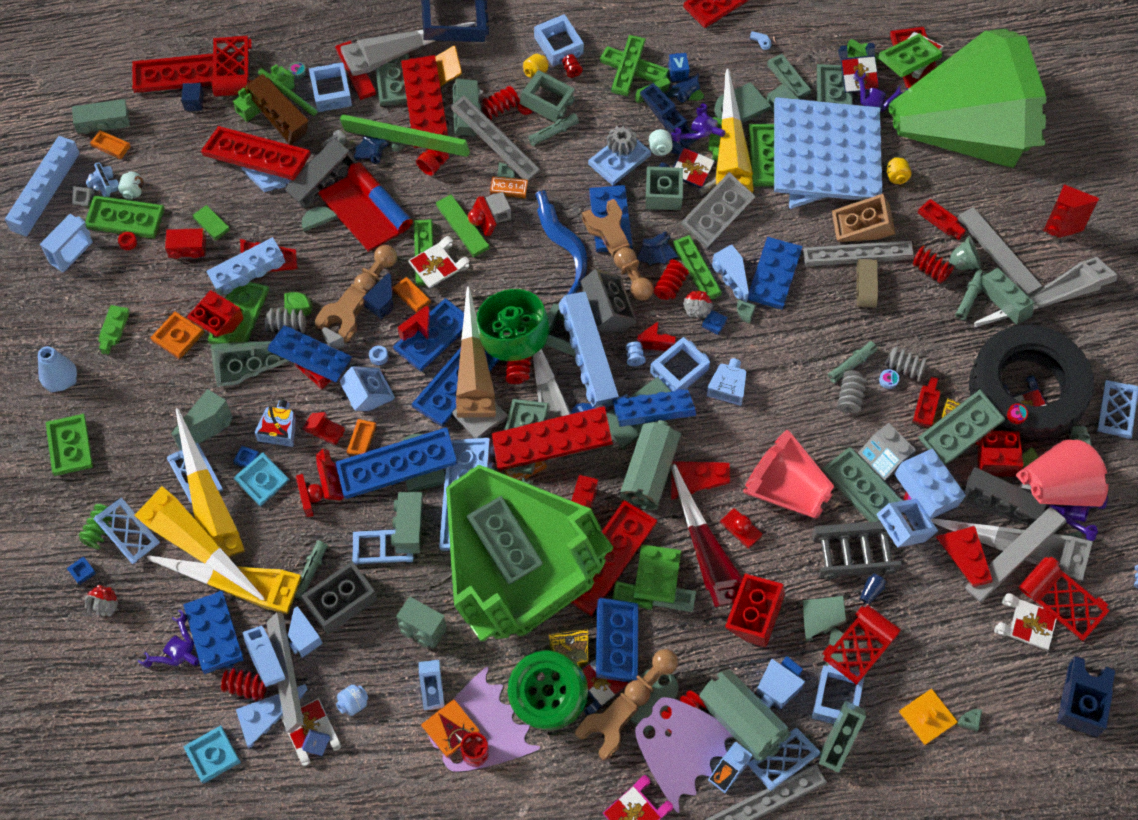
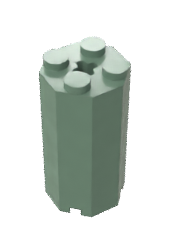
M659 420L657 423L643 424L620 492V499L622 501L625 500L635 507L636 505H641V509L645 511L658 509L681 437V433L671 428L667 422Z
M730 669L720 672L717 675L719 679L715 682L713 680L708 682L699 695L706 709L757 761L762 762L768 755L773 757L780 749L778 747L779 744L790 737L791 733L788 731V727Z

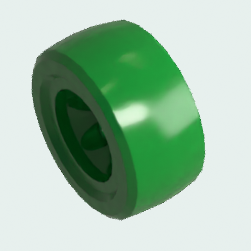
M508 289L493 294L479 307L477 312V332L488 354L504 361H517L528 358L543 348L549 337V319L546 309L537 295L523 289Z
M544 650L526 656L516 665L509 678L507 691L512 710L520 720L538 730L551 731L570 725L580 716L588 698V683L584 671L575 660L558 651ZM558 672L560 679L554 681L553 674ZM539 673L544 674L545 678L543 681L537 679ZM552 685L554 693L551 696H547L548 691L546 689L547 687L551 688ZM562 686H566V694L561 693ZM531 687L537 688L535 695L530 694ZM540 700L545 702V706L542 709L537 706ZM555 700L560 701V705L557 708L553 707Z

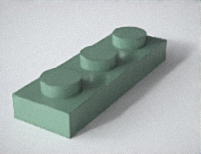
M783 54L768 60V67L782 84L793 91L798 99L810 94L811 89Z

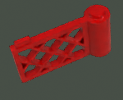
M248 36L213 38L212 90L214 97L239 95L238 91L246 88V85L252 81L249 80V49H252V39H248ZM238 42H244L241 48L235 46ZM218 44H227L222 50L218 48ZM231 48L234 49L236 52L233 55L229 56L226 53ZM238 55H242L244 57V59L240 62L235 60V58ZM224 56L227 60L221 64L218 59ZM233 62L236 66L231 70L228 69L226 66ZM241 68L244 70V75H236L235 72ZM222 69L227 72L224 76H218Z
M1044 557L1022 582L1019 589L1076 637L1084 641L1110 611L1107 609L1108 604L1100 597L1095 599L1060 569V563L1055 558ZM1060 577L1067 581L1068 590L1057 591L1056 582ZM1080 592L1084 596V604H1073L1072 593ZM1058 593H1069L1070 604L1059 605ZM1045 594H1054L1055 605H1047L1041 599ZM1085 606L1086 618H1075L1074 607ZM1088 606H1097L1102 613L1098 617L1089 618ZM1070 607L1071 619H1063L1060 616L1059 608ZM1075 621H1086L1087 630L1083 635L1076 630Z
M869 605L860 607L855 614L858 618L834 646L829 644L822 653L825 656L824 661L856 685L901 632L899 627ZM856 626L864 631L865 636H856ZM871 640L880 642L883 645L882 648H873ZM844 641H853L854 649H845ZM857 641H867L868 648H859ZM856 653L857 661L848 662L846 654ZM860 653H869L871 661H862ZM833 654H842L843 662H837L831 656ZM858 666L859 676L857 677L850 672L849 667Z

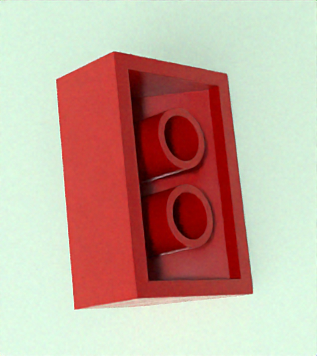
M1064 184L1043 231L1059 238L1084 231L1099 198Z
M745 573L725 629L748 643L766 648L785 597L784 584Z

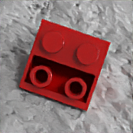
M212 290L205 295L187 316V319L216 337L232 333L244 319L240 307Z
M991 431L981 438L978 445V469L993 476L1017 477L1016 474L1023 468L1019 431Z

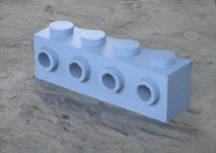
M272 237L206 272L216 291L221 296L231 293L233 289L248 284L250 280L256 277L264 276L266 272L272 269L280 268L286 262Z

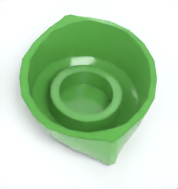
M299 292L284 294V307L288 309L289 314H291L293 309H295L296 315L299 314L300 310L303 311L305 316L311 314L312 302L308 296Z

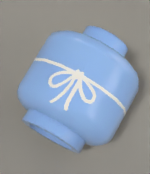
M350 685L338 693L336 706L342 714L346 713L353 716L367 706L368 695L361 686Z

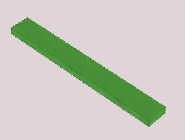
M348 115L340 117L344 131L465 157H468L470 153L467 142L464 139Z

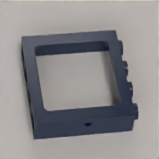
M421 0L423 40L485 42L486 35H489V25H486L488 23V12H485L487 10V0H475L477 27L431 26L430 0Z

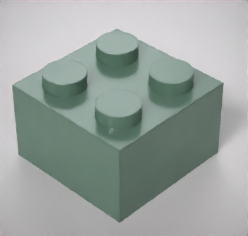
M647 167L645 209L681 210L683 168Z
M410 596L396 616L400 633L409 639L413 637L418 640L417 642L424 648L430 647L435 649L447 630L444 615Z

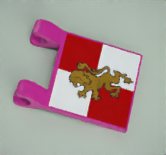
M643 775L627 792L606 809L603 815L608 820H661L673 810V804L670 801H666L656 810L641 793L650 784L649 777Z

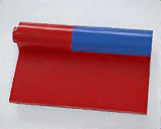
M360 162L350 165L348 177L318 192L322 200L368 252L405 232L413 223L409 215Z

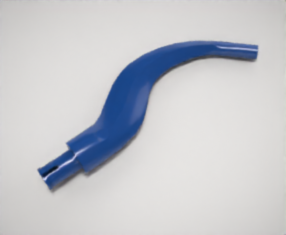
M541 191L535 194L539 204L537 212L545 233L554 243L569 251L575 262V281L567 295L577 293L582 285L581 280L585 277L587 270L585 247L577 235L559 222L554 205L549 203L547 192L542 191L543 195H541Z

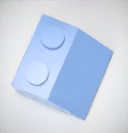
M352 366L339 380L355 411H370L395 398L380 368Z

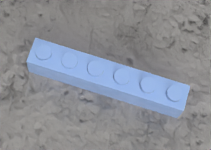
M58 136L5 218L12 232L28 236L80 154L75 141Z
M586 292L564 295L559 302V310L564 315L565 329L569 331L570 345L576 354L575 361L581 370V381L586 386L587 399L591 402L592 407L613 403V400H616L619 396Z

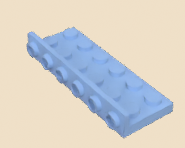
M490 438L451 440L458 464L447 467L445 472L439 543L441 551H450L446 487L477 465H482L495 471V464L493 462L495 450Z

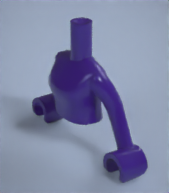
M857 70L853 76L854 80L859 82L861 105L879 107L880 112H884L889 107V104L903 93L900 91V85L896 93L884 103L886 93L869 88L866 97L864 83L866 73L864 72L862 77H859Z
M702 103L700 108H697L698 117L693 121L691 127L692 131L698 133L681 134V129L675 128V133L671 132L672 141L679 142L681 139L707 137L712 133L723 137L725 130L717 128L718 121L707 115V105Z
M1108 496L1100 507L1065 505V507L1051 505V507L1059 514H1062L1067 524L1086 534L1087 540L1094 541L1098 533L1097 526L1089 525L1085 528L1075 521L1086 522L1089 508H1106Z
M178 610L181 614L180 618L175 619L173 617L172 619L178 624L181 634L186 641L180 639L177 635L169 640L163 649V653L171 658L150 656L146 652L143 653L147 656V659L143 662L138 660L143 667L148 668L153 662L178 666L185 660L193 666L198 665L199 659L191 654L194 641L185 626L187 616L181 610Z

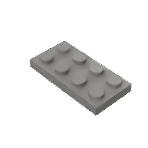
M729 172L680 224L704 247L708 248L755 196Z

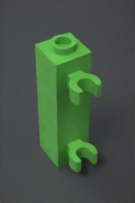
M277 64L271 67V75L290 90L295 87L294 75L291 71L285 70L282 66L278 68ZM245 88L238 91L239 97L233 101L236 113L248 122L261 111L251 100V94H247Z

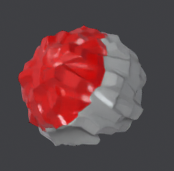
M692 291L684 298L683 305L687 315L690 317L706 318L710 314L711 309H713L712 300L704 291Z
M98 585L85 596L87 613L96 612V615L112 616L116 611L118 599L111 587Z

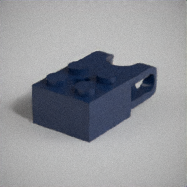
M1074 656L1068 665L1057 724L1095 737L1104 732L1107 728L1113 695L1112 687L1115 669L1106 666L1098 674V677H1093L1085 669V659Z

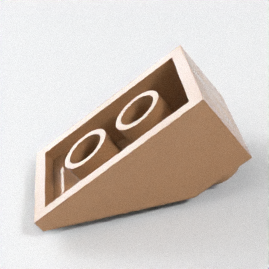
M884 194L832 211L838 242L879 240L896 234L891 207Z

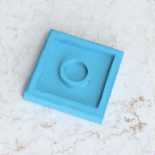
M261 453L234 477V480L260 507L290 481L264 453Z
M222 726L183 746L202 784L241 763Z

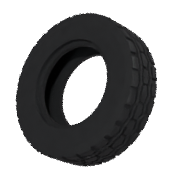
M1017 325L1016 327L1012 326L997 332L982 346L970 372L969 394L972 396L978 390H981L1005 418L1004 422L994 428L995 431H1019L1020 441L1046 442L1068 433L1079 422L1093 396L1094 375L1089 360L1085 357L1086 355L1067 336L1053 329L1038 325ZM1016 361L1038 363L1046 367L1056 377L1060 386V398L1046 406H1030L1021 403L1013 398L1005 389L1001 379V370L1008 364ZM1013 404H1022L1028 410V416L1021 424H1014L1007 417V411Z

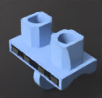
M95 163L96 171L93 174H89L86 185L88 188L95 189L96 191L100 189L103 197H110V193L118 191L119 183L116 179L108 181V179L113 178L111 166L102 167L100 163Z

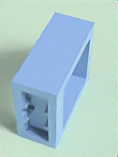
M565 14L534 27V38L553 67L562 64V59L567 55L573 54L577 58L583 54L584 43ZM566 31L573 44L554 51L547 38Z
M334 63L309 69L318 112L352 106L343 63ZM342 76L345 91L324 95L318 94L317 80Z
M69 214L40 243L49 263L63 273L93 243L90 237L91 233L85 226V221L80 217L76 218L72 214Z
M683 337L651 363L650 373L655 378L658 377L671 392L678 389L686 390L709 370L710 361L706 354L696 349L693 342ZM683 349L699 365L679 381L663 365Z
M917 499L889 503L876 514L897 548L926 542L938 532ZM901 513H905L916 531L911 530Z
M831 665L823 666L812 719L834 724L840 711L821 706L826 678L830 677L850 683L853 682ZM850 670L854 675L859 676V672ZM864 677L856 685L853 704L858 707Z

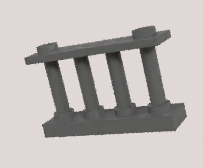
M881 521L814 526L812 538L813 541L821 543L825 567L820 569L819 578L832 580L842 576L873 573L893 575L898 572L902 564L901 561H892L888 539L890 535ZM874 536L880 538L884 562L873 563L868 538ZM850 538L861 540L865 564L853 565L849 544ZM838 539L841 541L845 565L833 566L830 540Z

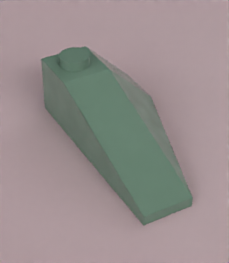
M271 341L211 345L212 363L217 387L237 385L249 377L257 376L259 373L269 368L277 367L289 360L268 351Z

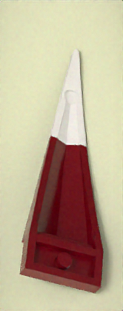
M673 464L671 469L706 591L710 592L715 608L733 605L743 578L708 527L676 465Z

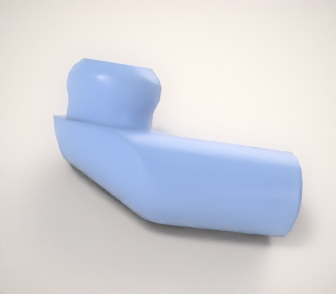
M751 32L750 40L758 41L764 50L771 47V41L766 34Z

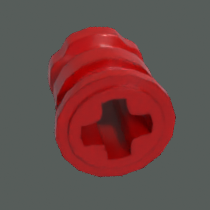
M570 54L562 59V64L569 78L577 77L582 73L583 68L575 55Z

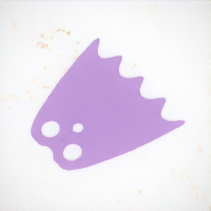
M485 667L454 699L480 730V734L486 738L489 757L483 765L472 767L467 765L464 760L459 764H455L451 761L450 756L446 758L443 754V762L451 771L460 772L488 767L540 749V746L529 745L525 742L524 737L529 726L514 723L512 721L514 711L511 705H505L500 702L499 695L503 685H489L486 682L488 667ZM429 737V739H430L431 743L433 744V746H434L435 748L439 749V748L436 746V744L432 741V739Z
M663 697L653 706L652 714L640 721L635 732L639 747L654 778L668 801L673 804L675 811L679 813L678 803L680 795H696V777L699 775H712L710 760L715 756L724 757L727 753L724 742L728 737L733 736L711 715L681 701ZM665 705L672 709V715L669 719H663L660 716V709ZM648 725L653 726L656 731L652 739H647L643 735V730ZM667 729H670L672 731V735L670 737H667L665 735V731Z

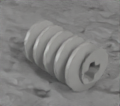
M270 308L269 313L265 317V330L269 331L271 329V331L275 332L278 328L280 331L285 325L298 332L300 330L304 334L306 318L302 310L296 315L295 309L292 310L291 314L288 313V309H285L284 313L281 314L280 308L277 309L276 313H274L273 308Z
M897 345L891 350L884 365L886 366L890 363L889 368L891 370L897 366L896 372L898 373L904 369V376L911 372V379L918 375V382L927 367L926 358L919 362V355L912 359V352L905 355V349L898 352Z
M846 371L844 373L837 405L839 411L844 413H858L861 411L860 405L863 403V392H865V385L867 383L866 379L862 378L861 373L857 371Z

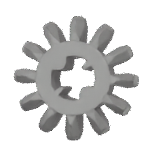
M624 125L622 128L616 126L615 130L611 129L607 136L608 149H612L613 154L618 152L619 156L622 153L628 155L629 151L633 152L634 147L637 145L635 132H632L631 127L625 129Z

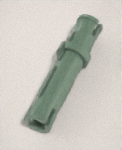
M573 113L566 118L556 120L554 124L528 136L531 145L535 146L560 132H565L569 127L578 124L579 119Z
M981 269L976 270L972 281L968 283V290L955 313L957 318L961 315L960 320L967 319L977 294L982 290L983 276L987 273L984 271L983 275H981L983 271Z
M869 341L860 350H855L851 357L827 374L830 381L836 383L843 377L846 371H851L857 365L866 362V358L878 350L877 347L873 348L875 344Z
M316 541L311 555L307 556V563L301 574L302 579L295 598L303 600L302 595L306 593L317 568L322 564L321 560L328 548L326 543Z

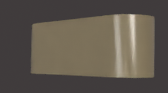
M858 259L856 268L857 307L876 308L878 299L877 260Z

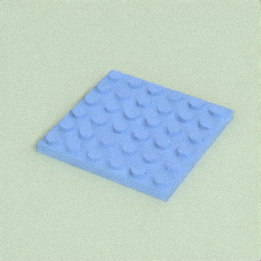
M776 97L774 101V192L852 200H865L882 194L880 108Z

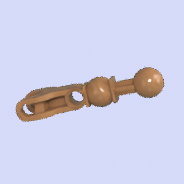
M615 199L607 201L606 210L608 215L606 217H596L591 210L582 212V220L589 234L600 237L614 258L615 265L621 269V274H628L632 281L630 288L632 296L639 301L649 299L654 291L653 284L649 279L641 277L637 270L639 261L636 253L629 248L630 244L620 227L622 211Z
M379 246L375 251V262L369 270L366 268L362 269L363 273L355 278L354 285H350L338 302L327 304L321 309L315 319V326L323 330L324 327L327 328L333 323H339L341 328L338 334L343 337L345 343L350 341L357 331L356 317L364 307L363 297L380 281L379 274L384 268L392 267L396 263L397 253L392 246Z
M662 649L656 652L652 658L653 667L643 678L637 676V680L627 684L624 694L622 693L604 713L588 715L576 729L575 735L579 739H585L593 732H601L605 735V742L599 750V757L603 761L608 760L621 746V730L639 710L638 706L648 702L651 693H654L653 684L661 675H669L678 667V658L673 651Z

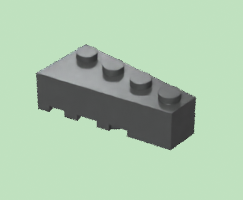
M334 138L326 144L325 148L313 158L307 167L300 171V174L294 181L292 180L288 183L285 190L290 197L305 209L320 197L318 192L333 185L339 177L342 179L346 177L350 165L357 163L350 151Z
M976 467L973 468L964 488L966 496L961 504L1026 526L1033 524L1044 513L1046 504H1040L1031 493Z

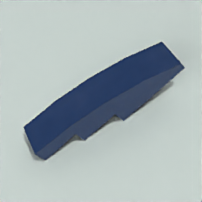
M654 83L640 92L644 101L670 134L671 132L675 133V128H680L681 134L695 133L687 125V120L676 110V105ZM681 139L678 143L682 147L687 148L698 139Z

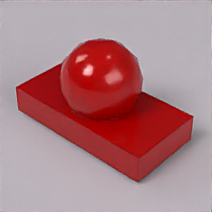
M479 196L473 209L468 213V221L472 225H480L485 236H491L496 222L484 196Z
M303 474L296 475L305 515L307 518L312 517L314 513L311 502L317 503L321 501L324 496L323 489L318 484L306 486Z
M735 508L720 520V523L748 549L763 535L752 524L749 517L742 515Z

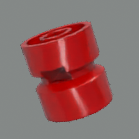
M426 149L416 159V164L423 173L433 176L440 166L449 159V154Z
M478 732L468 733L462 738L460 749L464 762L472 767L483 765L489 757L486 738Z

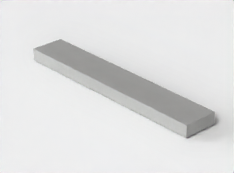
M464 95L451 106V109L524 180L529 181L540 171Z
M974 207L958 216L959 221L1010 280L1027 296L1041 289L1042 285Z
M912 241L807 247L802 250L805 267L857 263L858 259L877 260V262L914 259Z
M1050 506L988 565L992 583L972 587L969 583L965 590L981 603L1066 522V519Z
M276 612L267 621V628L271 645L285 676V680L277 682L286 733H293L303 724L284 615L283 613Z
M815 764L787 778L772 791L767 788L705 820H756L826 785L827 781L818 765Z

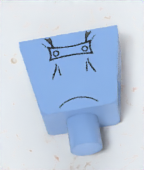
M733 358L730 359L729 365H719L708 385L707 397L739 406L742 405L746 371L740 369V360Z

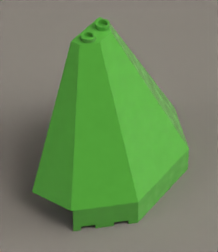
M1008 29L985 30L889 104V112L893 115V126L897 129L899 136L1010 168H1014L1023 151H1029L1030 147L1045 145L1042 129H1045L1046 114L1042 113L1043 104H1046V94L1026 36L1019 35V33L1014 31H1008Z
M477 465L475 468L470 469L465 475L446 487L454 606L465 622L473 629L480 641H486L487 638L493 636L495 639L509 638L510 634L515 633L518 636H523L591 589L594 584L593 577L595 573H600L606 562L604 559L605 555L613 549V545L601 532V527L592 509L482 465ZM500 496L503 497L543 562L542 566L510 585L504 579L467 518V515Z

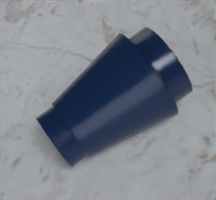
M874 573L871 577L869 576L860 600L870 605L886 588V580Z

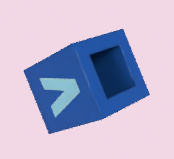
M669 54L668 67L670 69L671 82L689 78L687 54Z

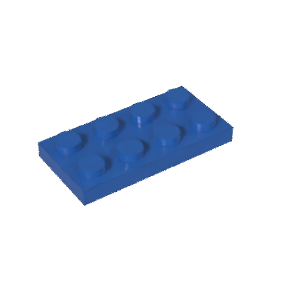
M625 185L589 188L591 211L596 217H606L608 215L606 210L607 201L615 199L622 211L620 227L630 244L629 248L632 249ZM594 236L596 252H609L600 237Z
M767 237L747 300L783 310L802 246Z
M445 298L430 312L429 338L426 339L418 330L412 338H408L405 341L399 340L393 346L394 350L422 372L462 334L464 312Z
M285 325L268 346V351L334 382L339 380L352 359V356Z
M678 389L666 393L658 392L657 394L639 395L631 398L622 397L613 400V408L619 427L696 416V410L688 389Z
M223 591L183 604L204 674L244 660Z
M599 598L597 600L596 678L624 682L637 680L638 603Z

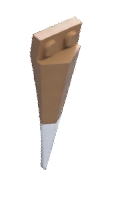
M468 286L456 393L457 418L495 417V393L484 347L477 332V317L470 287Z

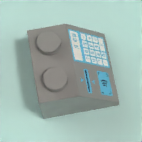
M888 423L871 437L858 452V455L885 482L896 472L902 462L914 456L916 449Z

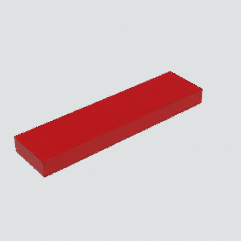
M351 40L336 45L335 50L344 64L346 73L359 100L376 95V91L367 73L352 76L341 53V46L352 44Z

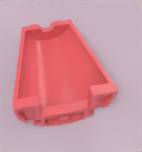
M786 430L775 441L776 444L768 449L745 484L748 489L744 488L743 493L808 517L818 518L823 510L821 504L823 501L827 503L833 495L831 491L834 485L791 432Z
M1065 440L1058 443L1016 474L1024 485H1031L1032 495L1040 504L1100 507L1104 504L1108 493V484L1105 479L1107 470L1102 458L1092 446L1081 440Z

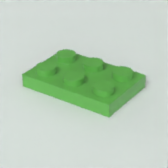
M919 33L880 52L879 59L902 78L940 59L943 52Z
M84 414L45 422L51 468L54 476L93 468L88 428Z
M641 545L634 598L674 603L681 550Z

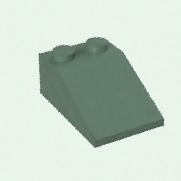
M207 389L183 419L195 444H199L222 432L225 427L230 425L233 417L227 401ZM177 425L171 434L178 449L181 451L183 449L179 426Z

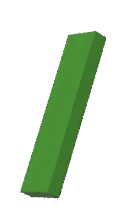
M629 35L611 93L624 96L629 95L646 38Z
M607 46L600 57V62L618 69L623 52ZM640 59L635 76L655 83L667 78L670 69Z
M452 195L436 202L437 208L473 257L489 249L487 242L476 227L468 221V216Z
M432 219L414 220L415 256L433 247ZM415 271L416 286L426 285Z
M688 235L673 241V246L683 264L689 270V274L697 289L706 292L710 299L722 296L721 289L691 236Z

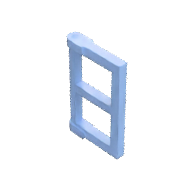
M395 530L353 532L352 561L355 565L413 562L414 557L413 553H407V556L386 557V537H391L392 534H395ZM380 537V557L359 558V538Z

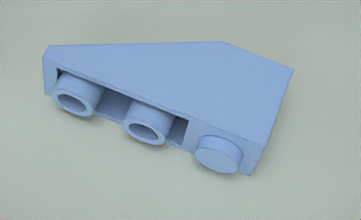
M730 245L714 254L712 266L716 272L721 274L724 283L732 288L735 297L747 302L749 292L743 258L734 246Z
M261 625L242 632L247 652L265 687L285 680L284 673L263 626Z

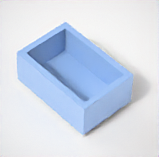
M933 448L902 462L894 473L911 499L919 501L930 519L958 507L966 496Z

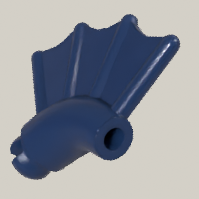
M699 73L692 77L684 78L680 83L673 85L671 90L665 95L667 97H678L680 102H686L694 92L701 88L699 85Z
M363 136V141L355 146L356 153L353 157L355 160L370 158L373 164H378L381 161L382 152L388 146V143L385 139Z
M664 231L653 239L644 238L642 248L637 255L638 261L652 266L655 263L667 264L669 260L678 258V254L668 244V240L671 238L670 234L668 235Z

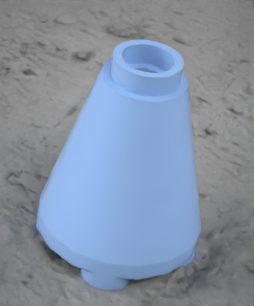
M48 346L39 350L38 374L39 381L49 392H57L75 385L77 381V368L73 361Z

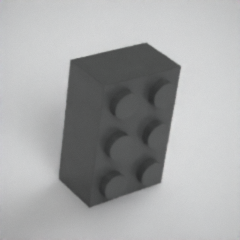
M595 269L581 280L583 292H586L597 328L622 334L637 323L620 275Z
M352 561L303 594L302 599L328 635L377 601V596L374 589Z

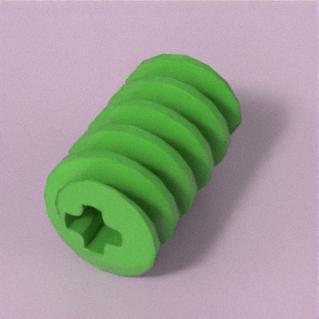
M96 504L94 506L95 511H91V518H87V525L83 526V531L78 535L79 540L83 544L94 549L101 548L97 544V542H104L101 535L107 536L93 519L108 508L105 505ZM112 517L103 518L102 520L111 528L108 521L112 522Z

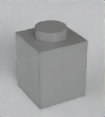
M503 192L486 197V202L496 224L511 219V208Z

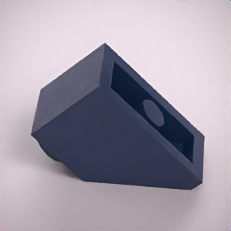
M389 273L363 297L365 307L380 319L388 315L394 307L393 284Z

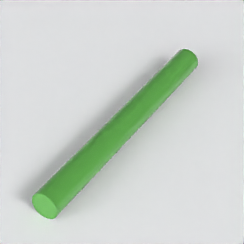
M263 68L258 71L259 75L264 74L270 78L274 86L312 116H316L318 111Z

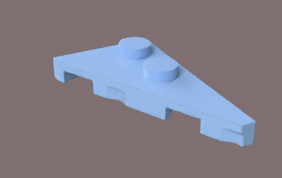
M306 684L297 687L299 700L308 690ZM279 694L236 709L248 748H251L254 742L263 733L265 734L269 731L270 727L283 716Z

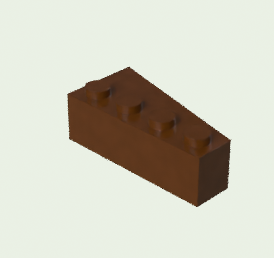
M261 74L246 85L245 91L247 94H251V100L289 145L306 135L309 120L274 86L270 78Z

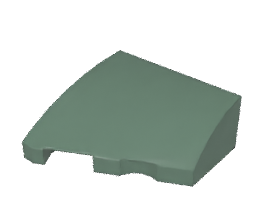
M843 596L803 600L806 641L813 640L812 636L822 631L825 634L831 631L833 627L847 622L846 605Z

